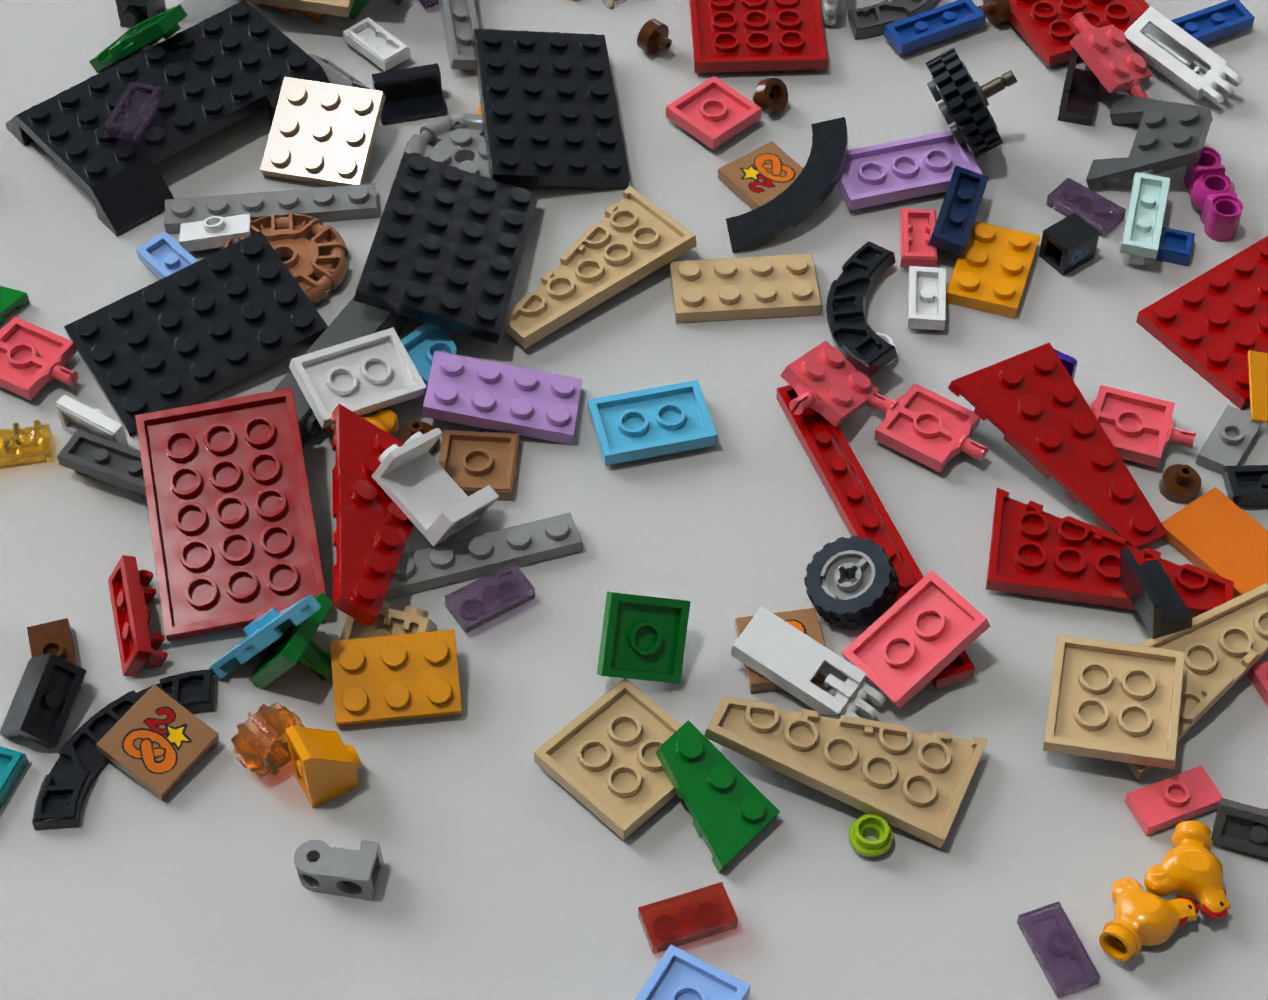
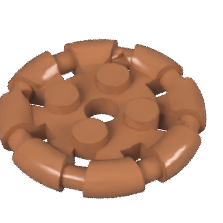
M289 213V217L276 218L275 215H270L250 223L252 235L261 231L279 257L291 258L283 263L313 305L324 300L326 292L329 290L335 291L343 281L349 263L346 258L348 249L341 235L333 227H325L323 222L317 218ZM241 236V237H237L239 241L245 239V238L242 237V236ZM232 238L228 240L223 249L232 245ZM314 276L319 278L317 282L314 281Z

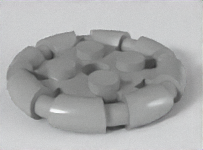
M463 113L461 118L450 119L448 115L435 119L421 127L420 134L413 135L405 146L404 152L490 178L481 114Z

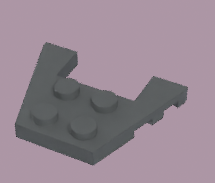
M1116 95L1110 111L1112 124L1140 123L1129 157L1093 160L1086 178L1089 190L1102 188L1101 182L1118 178L1119 183L1131 181L1135 172L1152 169L1153 174H1158L1199 163L1213 119L1210 108L1128 95Z

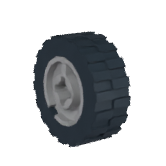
M859 536L837 538V541L825 544L822 550L817 551L813 555L812 562L808 563L806 568L807 576L804 577L807 595L819 616H822L828 624H834L840 629L851 628L852 630L859 629V627L865 625L868 627L894 605L895 596L898 595L899 591L897 582H899L898 575L884 548L880 544L876 545L872 539H862ZM850 579H856V582L853 584L850 581L847 582Z

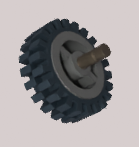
M954 48L926 62L933 76V81L927 83V86L936 102L943 99V102L938 104L948 125L955 122V125L951 126L950 129L958 145L963 143L969 145L975 158L1003 144L997 131V125L987 108L989 106L987 98L1017 83L1012 70L980 86L977 81H973L964 62L960 60Z

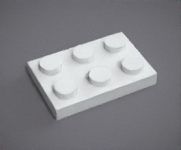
M394 327L292 358L289 365L321 428L335 425L332 423V412L338 404L362 416L424 396L427 388Z

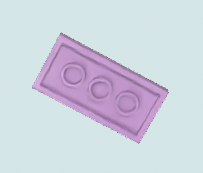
M950 130L848 150L841 170L842 175L837 185L849 210H855L946 192L955 166L982 174L966 143L958 145Z
M435 351L421 417L505 433H519L521 436L572 445L582 379Z

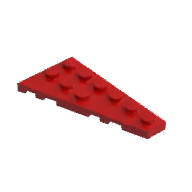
M1050 342L951 381L948 389L957 397L963 396L975 407L973 411L983 421L988 419L1004 434L1003 439L1047 479L1052 477L1066 490L1064 495L1074 504L1079 502L1095 517V523L1103 530L1127 539V545L1140 550L1164 540L1167 536V531Z
M338 404L332 412V423L336 425V434L332 438V450L336 451V465L332 469L333 517L336 518L333 546L336 547L337 563L333 566V607L369 627L377 618L414 525L371 476L381 464L378 460L380 455L390 446L397 444L398 447H401L404 442L343 405Z
M1000 488L996 490L986 589L1136 610L1119 581L1120 550L1129 548L1138 565L1156 559L1159 560L1191 613L1192 618L1233 599L1234 581L1188 563L1182 566L1160 558L1161 552L1148 547L1146 551H1142L1127 545V539L1070 516L1059 518L1044 512L1043 505L1033 501H1029L1027 505L1009 498L1010 492Z

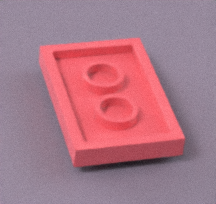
M931 570L841 653L845 660L867 673L865 679L900 710L990 627V624L984 615Z

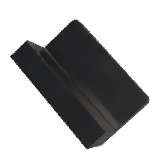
M1072 48L1057 121L1091 126L1100 81L1092 71L1076 68L1078 53Z
M438 63L372 74L373 90L383 91L386 97L380 118L383 126L447 115V106L442 93L441 72Z
M1129 548L1120 550L1119 581L1152 638L1155 639L1191 628L1192 615L1159 560L1156 559L1138 565Z
M52 653L31 658L12 700L0 734L7 738L21 735L47 748L57 747L87 670Z

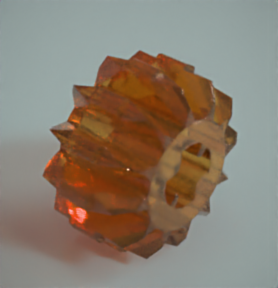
M278 702L270 707L262 704L255 714L248 712V719L245 723L237 725L239 733L231 739L235 746L233 752L237 756V760L244 768H248L260 777H264L268 773L277 775L281 767L285 765L290 767L291 755L285 729L291 726L304 727L301 719Z

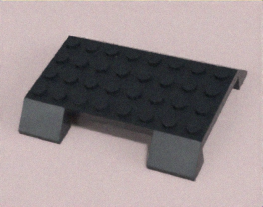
M243 0L19 113L6 123V128L24 146L35 141L93 197L98 219L118 237L164 212L165 200L174 199L156 164L265 106L268 107L271 126L284 76L330 83L319 63Z

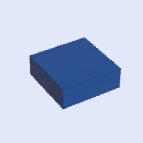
M1162 227L1157 257L1153 260L1188 266L1195 233Z

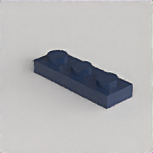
M955 166L928 245L963 256L986 188L988 176Z

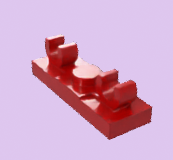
M127 555L121 556L108 579L123 676L137 677L144 664L150 667H161L168 655L167 652L154 650H159L165 640L164 635L149 633L148 631L151 611L150 607L146 604L151 603L156 594V589L146 587H148L153 579V573L147 570H138L136 557Z

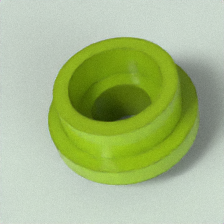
M863 815L854 821L850 827L849 843L857 853L863 856H880L886 853L892 844V830L886 820L879 815ZM872 835L877 840H867L864 836Z

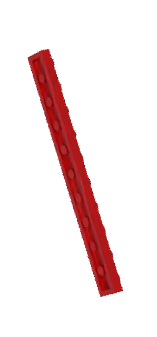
M790 385L777 388L776 399L851 536L872 539L876 545L880 544L886 554H888L899 580L897 582L899 587L898 595L894 599L896 603L923 578L921 571L839 426L834 427L820 413L811 408L806 409L800 415L794 414L796 409L791 411L789 408L790 401L798 397L794 388ZM964 650L931 680L935 689L973 678L975 667L966 651Z

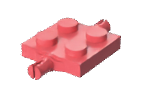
M1082 12L1074 15L1070 22L1073 23L1080 33L1069 43L1110 94L1121 91L1128 93L1130 96L1151 99L1140 87V84L1145 83L1153 74L1147 68L1145 59L1127 43L1125 34L1113 24L1100 28L1092 26Z
M15 316L0 330V387L28 400H32L51 380L56 379L70 387L74 386V383L76 384L78 380V372L63 367L77 352L73 341Z
M824 341L787 365L780 375L794 388L798 395L797 398L789 403L791 411L796 409L794 414L800 415L806 409L811 408L820 413L834 427L866 406L874 391L880 392L864 373L855 368L843 356L840 350L833 347L827 341Z
M916 383L911 386L905 395L894 401L876 391L871 394L868 400V406L886 414L885 419L875 430L874 440L939 473L942 472L954 456L961 452L980 462L987 455V446L969 438L978 427L980 417L973 411Z
M1100 385L1097 398L1091 403L1090 408L1121 459L1158 468L1162 452L1169 442L1192 449L1196 432L1173 428L1172 414L1175 403Z

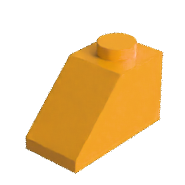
M291 726L285 729L295 777L312 808L359 787L357 769L362 767L360 758L352 744L345 746L338 732L300 726Z

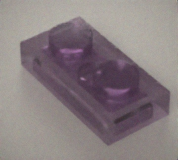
M1069 177L1048 195L1046 206L1066 217L1075 212L1086 222L1093 225L1100 232L1099 236L1103 238L1124 220L1126 209Z
M512 562L444 596L445 606L463 631L468 633L534 599L535 588L516 563Z

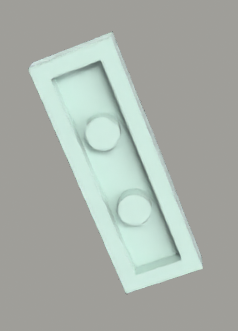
M1135 172L1120 253L1130 254L1128 264L1143 267L1145 257L1156 259L1171 178Z

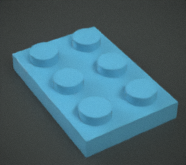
M698 380L588 400V412L605 466L717 445V434Z

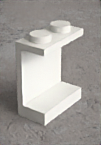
M438 427L425 434H422L420 431L415 433L401 447L394 444L387 448L378 458L381 464L371 476L433 547L480 520L499 497L490 485L468 497L428 451L443 433Z

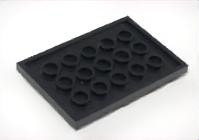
M474 29L472 41L490 178L509 185L626 189L629 185L630 176L605 35Z
M404 152L353 301L497 344L539 194L493 180L489 177L470 173L454 166L435 162L422 156Z
M259 231L64 326L68 338L73 341L78 354L129 436L138 433L135 415L194 405L313 345L328 326L264 234Z

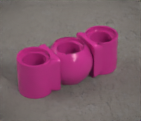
M1203 147L1199 163L1187 166L1184 185L1189 189L1191 203L1201 213L1200 219L1205 224L1204 230L1206 235L1212 240L1227 242L1235 238L1243 211V203L1237 198L1235 185L1225 175L1226 169L1221 165V155L1213 148Z

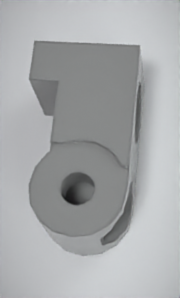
M309 840L301 844L294 853V863L301 885L306 889L319 893L369 901L374 900L384 864L379 842L362 840L358 851L337 847L331 848L323 841Z

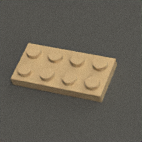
M812 254L670 262L669 272L676 323L815 316L821 313V301Z

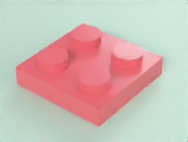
M713 76L667 105L666 118L714 150L760 120L762 108Z

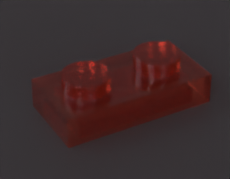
M723 882L638 907V918L653 954L667 950L670 944L678 947L736 929L738 926V918Z

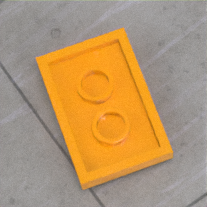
M974 221L963 256H958L946 291V303L1015 319L1038 249L1040 235Z
M455 629L330 641L335 721L337 726L462 714Z

